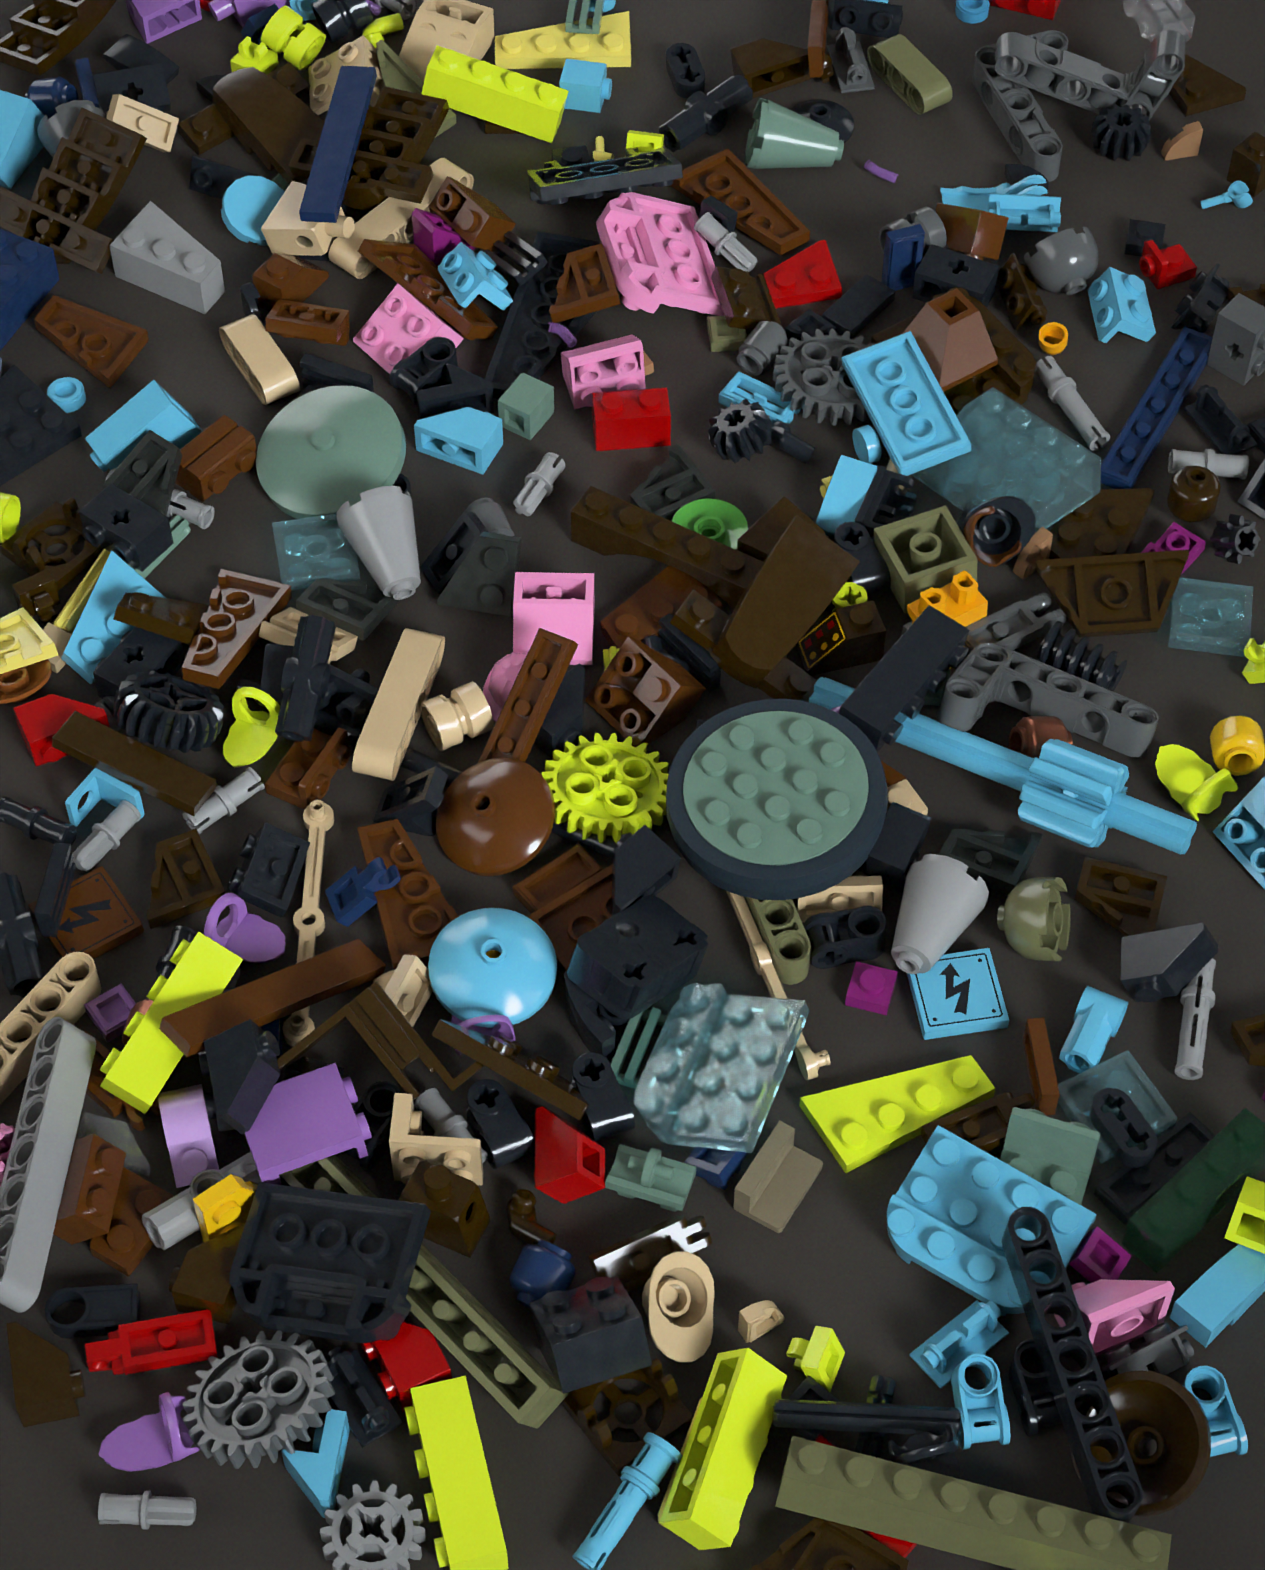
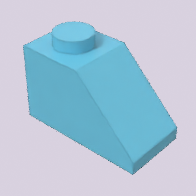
M471 407L420 419L414 424L416 451L482 475L503 445L502 419L491 413L482 412Z

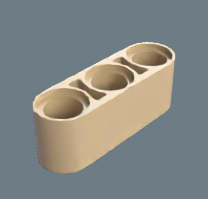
M255 314L219 328L220 338L225 350L263 405H268L300 391L299 381L293 367Z

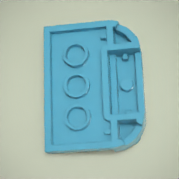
M938 1125L896 1195L893 1194L887 1208V1231L890 1241L896 1249V1254L906 1263L910 1264L913 1261L985 1304L988 1301H993L1000 1309L1001 1315L1006 1316V1313H1025L1002 1248V1237L1010 1215L1021 1207H1033L1045 1214L1066 1270L1095 1221L1096 1214ZM1027 1229L1015 1230L1017 1236L1023 1240L1033 1241L1036 1239L1034 1234ZM1030 1272L1032 1279L1038 1283L1048 1284L1051 1282L1044 1272Z

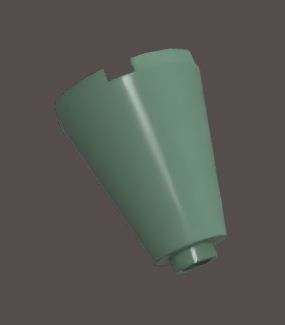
M759 98L752 116L755 121L752 129H749L745 151V164H747V168L832 167L834 161L841 160L844 140H839V132L769 99Z

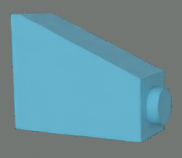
M0 90V186L11 189L44 147L40 142L37 131L44 115L31 99Z
M153 380L85 439L94 450L90 454L91 459L103 472H106L108 469H117L149 430L171 442L179 449L203 432V430L192 415L162 386Z

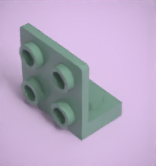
M1013 1107L1000 1160L1081 1205L1100 1133L1091 1130L1088 1126L1079 1122H1064L1047 1117L1039 1110Z

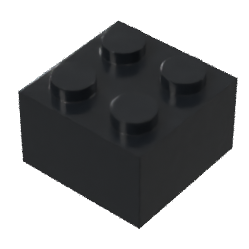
M617 1275L597 1277L588 1281L586 1285L567 1291H553L544 1295L542 1299L529 1303L540 1351L563 1394L652 1365L642 1316Z

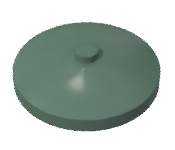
M354 386L320 388L293 400L271 420L258 445L256 455L257 475L269 499L285 514L307 522L336 521V512L348 500L350 506L361 501L359 494L383 486H393L404 464L406 438L403 427L393 408L374 392Z

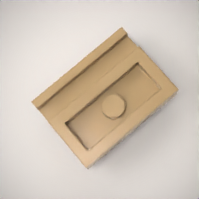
M289 607L272 616L270 623L263 621L259 637L275 644L294 646L300 617L308 616V614ZM336 627L328 664H330V661H337L354 651L358 636Z

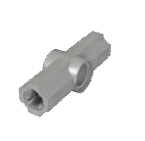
M251 1152L218 1171L205 1170L199 1172L193 1177L188 1189L143 1214L142 1223L155 1246L166 1250L198 1231L200 1227L193 1198L228 1175L233 1174L241 1177L244 1182L251 1181L257 1184L261 1182Z

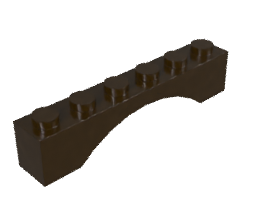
M592 486L587 489L571 510L572 542L603 556L615 554L637 555L673 566L710 588L733 610L763 563L761 560Z

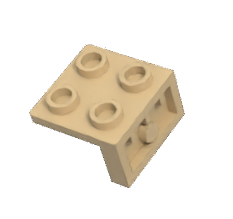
M364 35L353 42L344 44L339 50L325 58L316 60L308 68L310 108L317 115L329 109L341 66L375 67L377 78L369 103L371 106H375L384 83L376 48Z
M394 1093L389 1137L394 1181H402L404 1184H407L418 1163L426 1161L433 1165H443L450 1172L469 1179L477 1185H482L481 1140L424 1136V1131H421L422 1111H414L413 1094Z

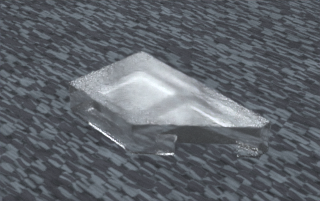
M84 1113L75 1140L95 1134L126 1152L123 1167L134 1173L149 1176L151 1171L149 1163L141 1152L126 1122Z

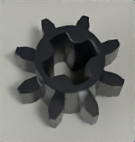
M1230 514L1229 522L1217 520V527L1210 537L1214 547L1217 549L1214 554L1215 556L1227 558V562L1241 564L1242 555L1255 556L1254 551L1259 541H1261L1257 531L1254 529L1257 524L1255 521L1244 520L1243 515Z

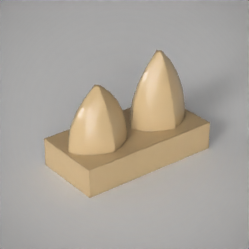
M120 94L112 96L109 110L106 112V119L145 136L147 140L144 145L161 152H171L179 118Z
M856 870L845 880L827 890L797 898L796 909L801 921L805 922L809 917L819 913H833L861 906H873L882 911V877L867 876L863 872Z
M403 955L396 969L375 978L373 983L377 982L414 1027L433 990L429 980L428 968L417 956Z

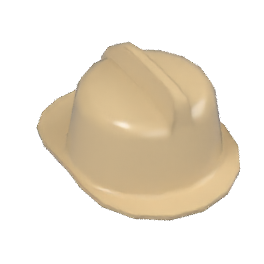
M672 1252L663 1257L654 1267L653 1273L645 1283L642 1293V1305L648 1317L650 1335L656 1347L666 1357L677 1362H693L703 1356L711 1344L713 1334L714 1280L709 1267L700 1257L692 1253Z

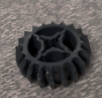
M150 671L149 674L137 672L136 675H128L125 681H121L120 688L117 689L114 698L113 718L118 721L117 726L126 730L127 735L138 737L141 743H150L155 748L163 747L169 752L173 749L180 750L183 753H187L189 749L197 752L201 751L202 748L211 747L212 742L216 741L223 725L224 706L219 702L218 696L210 693L209 688L200 687L197 683L185 681L182 675L177 677L169 672L165 674H159L156 671Z

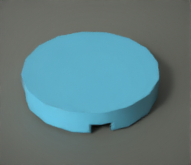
M245 176L237 179L227 188L223 195L222 220L227 229L239 240L266 246L268 244L261 227L285 191L275 182L261 176Z

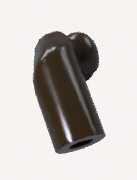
M526 1189L515 1191L512 1199L508 1201L506 1208L511 1233L529 1245H538L539 1240L554 1244L557 1234L537 1223L534 1207L536 1204L535 1195Z

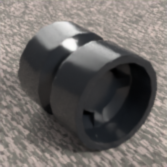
M316 0L311 3L315 18L330 43H334L347 36L350 27L358 30L373 22V16L366 0Z

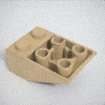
M424 0L415 14L399 57L423 82L427 66L437 45L481 60L495 41L493 8L466 0Z

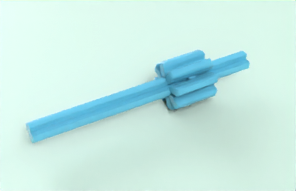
M820 677L814 685V693L809 698V702L831 710L842 705L855 688L826 677ZM918 713L913 720L908 717L902 723L903 729L895 741L1021 791L1019 799L1022 800V803L1018 809V816L1021 821L1089 848L1099 847L1106 838L1108 828H1114L1181 855L1187 852L1191 838L1196 831L1197 822L1126 795L1128 787L1124 785L1129 778V770L1126 765L1059 739H1049L1041 748L1039 758H1031L970 733L951 728Z

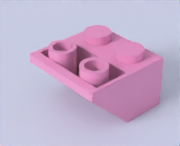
M634 335L561 352L563 377L574 409L586 406L592 407V393L646 389L643 345L641 340Z
M515 572L513 652H529L540 627L579 644L570 665H578L579 663L581 665H592L595 608L594 573Z

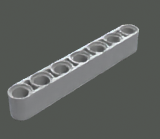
M59 1016L50 1019L42 1027L37 1037L0 1188V1304L17 1313L28 1310L34 1304L41 1289L96 1050V1040L94 1037Z

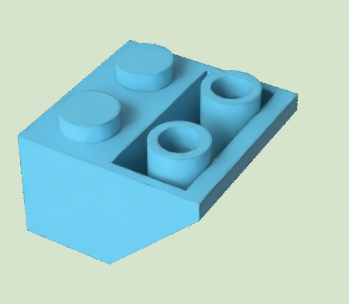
M1264 776L1214 829L1213 833L1265 890Z

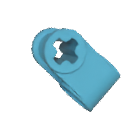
M984 1354L970 1355L954 1369L951 1375L955 1408L959 1410L961 1421L957 1434L959 1445L962 1450L970 1449L971 1444L999 1441L1001 1445H1007L1010 1443L1011 1437L1010 1422L1004 1403L998 1366L992 1358ZM976 1367L984 1373L986 1378L984 1389L976 1390L966 1383L964 1378L966 1368ZM991 1424L989 1426L974 1427L976 1425Z
M1210 1366L1193 1368L1187 1374L1183 1386L1193 1395V1388H1202L1212 1397V1400L1204 1401L1194 1395L1203 1408L1209 1423L1211 1433L1210 1457L1235 1452L1238 1456L1246 1454L1248 1451V1440L1245 1427L1236 1412L1224 1376L1217 1369Z

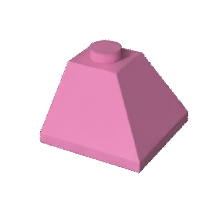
M1100 1279L1088 1285L1084 1282L1071 1285L1096 1356L1124 1343L1142 1338V1334L1145 1331L1164 1323L1175 1290L1171 1281ZM1055 1314L1054 1316L1060 1327L1066 1326L1064 1320Z

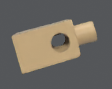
M292 181L262 225L261 230L272 254L322 256L327 253L336 237L349 239L353 235L354 220L352 217L345 216L341 207L336 223L301 221L299 210L307 185Z

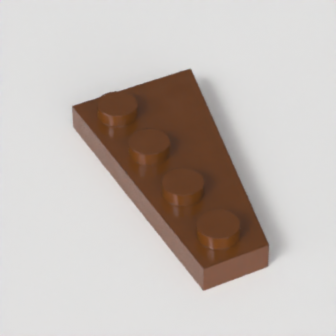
M728 148L683 169V178L673 179V184L670 185L699 205H701L704 199L713 196L737 211L735 227L779 255L810 240V230Z
M363 240L358 250L360 254L452 325L458 334L469 340H475L476 338L493 339L499 327L473 301L466 308L461 307L437 270L438 267L415 244Z
M221 569L218 575V586L213 588L209 598L210 606L208 611L203 613L200 620L199 634L194 636L182 665L183 680L220 689L260 639L261 623L263 621L270 623V618L280 613L292 599L291 585Z
M398 819L358 827V837L366 867L372 860L380 857L383 859L386 869L391 865H395L401 877L399 883L394 887L374 893L378 901L376 906L393 970L397 968L403 955L417 956L427 966L430 951L436 937L447 924L459 916L452 905L449 906L440 891L439 884L434 876L429 874L422 862L421 855Z

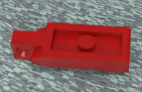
M208 1309L118 1325L119 1330L108 1333V1340L85 1344L86 1362L89 1372L112 1370L113 1375L124 1373L128 1375L208 1360L210 1356L218 1358L211 1310Z

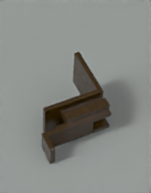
M377 982L366 988L350 1003L343 1006L277 1059L281 1073L286 1067L348 1019L405 1092L413 1094V1100L422 1093L403 1069L418 1057L431 1073L436 1071L452 1092L484 1067L483 1064L476 1061L456 1078H453Z

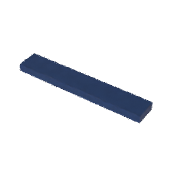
M340 67L300 206L299 214L301 221L337 222L377 78L375 67Z
M1184 326L1096 470L1094 481L1114 489H1132L1207 365L1213 337Z

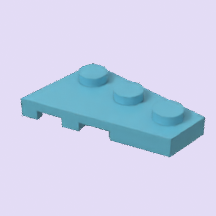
M112 550L61 657L66 664L90 685L95 681L93 672L100 660L108 657L120 644L124 634L135 628V626L113 620L117 605L126 592H138L149 596L165 598Z

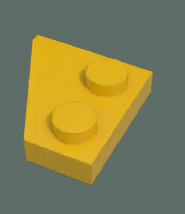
M230 1174L193 1198L204 1242L246 1223L258 1186L257 1183L251 1181L244 1182L241 1177Z

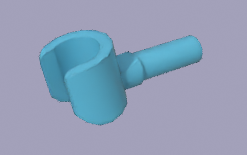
M1235 181L1229 186L1228 192L1201 200L1200 204L1202 209L1233 201L1236 207L1246 208L1252 204L1253 199L1247 193L1249 192L1248 186L1242 181Z

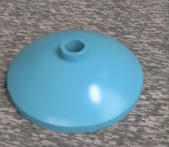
M503 908L477 909L452 920L436 937L429 955V980L438 1001L458 1019L465 1021L474 1017L496 1014L508 1016L512 1025L533 1016L549 999L557 977V957L548 935L532 919L518 912ZM496 950L501 955L497 958H490L486 953ZM483 1022L475 1024V1026L493 1028L499 1022Z

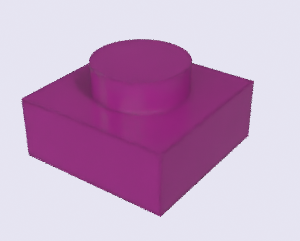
M856 961L845 1005L887 1016L898 971Z
M1096 1226L1086 1234L1069 1265L1090 1283L1100 1279L1118 1280L1132 1255Z

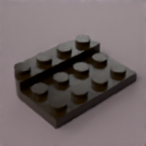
M954 287L948 292L957 288L980 311L998 357V365L944 392L967 434L1018 408L1027 401L1028 393L1033 385L1036 360L1031 352L979 300L969 296L967 290ZM940 293V294L934 295V296H932V299H931V300L936 299V298H938V297H940V296H942V295H944V294H946V293ZM917 314L872 335L871 343L877 344L901 335Z

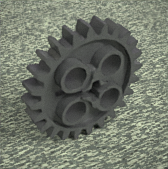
M816 329L815 337H811L803 332L801 341L790 338L789 346L782 345L780 355H776L772 378L773 381H776L774 390L781 392L780 400L782 402L791 401V411L802 408L803 418H807L811 414L817 415V423H821L824 417L830 418L832 425H836L838 418H843L847 425H851L852 417L854 416L864 422L867 412L842 366L841 357L875 345V343L863 345V336L853 340L850 339L849 331L844 332L841 337L837 336L834 329L829 331V335H823L819 329Z
M261 1331L257 1336L256 1342L251 1344L243 1336L240 1340V1348L236 1350L228 1345L223 1346L225 1357L220 1360L210 1356L208 1358L212 1366L210 1371L197 1370L195 1373L201 1384L187 1387V1391L192 1399L183 1402L182 1406L188 1414L183 1418V1421L189 1430L188 1434L196 1447L200 1448L205 1458L208 1459L214 1456L220 1466L230 1459L235 1469H239L246 1458L249 1459L253 1468H258L262 1456L268 1455L272 1463H275L278 1458V1450L282 1448L290 1454L295 1453L293 1442L297 1438L306 1442L311 1440L306 1430L309 1426H323L318 1413L331 1411L327 1398L335 1395V1391L330 1383L334 1377L321 1350H316L310 1339L302 1343L297 1333H294L286 1340L282 1331H277L271 1340H268L264 1331Z

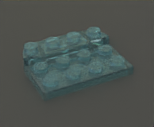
M693 983L683 988L680 993V999L668 1014L635 1091L634 1104L649 1129L656 1133L660 1141L668 1144L752 1153L810 1010L805 1000L730 995L726 993L721 983L704 986Z

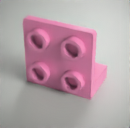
M397 284L356 334L353 342L390 374L399 361L413 354L432 338L446 337L453 341L456 348L464 338L428 306L400 284Z

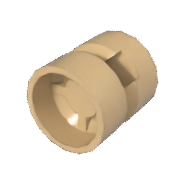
M473 681L453 689L448 699L441 694L420 704V712L425 728L439 751H444L462 743L465 734L470 738H474L494 728L489 704L480 687Z

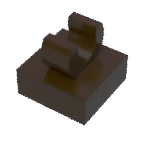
M48 569L12 585L18 609L24 607L31 617L38 615L43 624L57 618V614L52 607L61 603L55 579Z

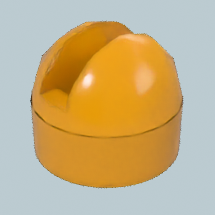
M1050 322L1041 327L1038 343L1042 351L1048 355H1057L1066 348L1068 331L1064 325Z

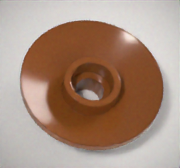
M46 659L0 674V704L21 702L42 688L52 674L50 661Z

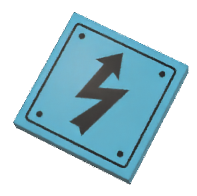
M990 948L943 954L928 972L918 974L907 973L924 1040L1008 1028L1009 1017Z

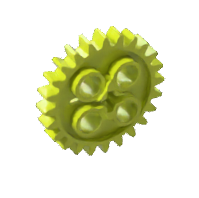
M595 733L594 741L589 742L581 735L579 736L578 746L566 741L564 752L554 750L553 759L546 760L545 772H542V776L549 784L554 796V822L561 824L568 821L567 832L569 834L578 828L583 830V840H586L592 833L597 834L599 843L604 842L606 835H612L617 843L621 839L622 834L629 832L634 834L644 825L650 830L652 829V824L661 826L663 815H667L668 762L659 763L660 753L658 751L646 754L647 743L645 742L637 747L632 746V737L630 736L623 743L617 742L616 733H612L608 741L603 740L599 733Z

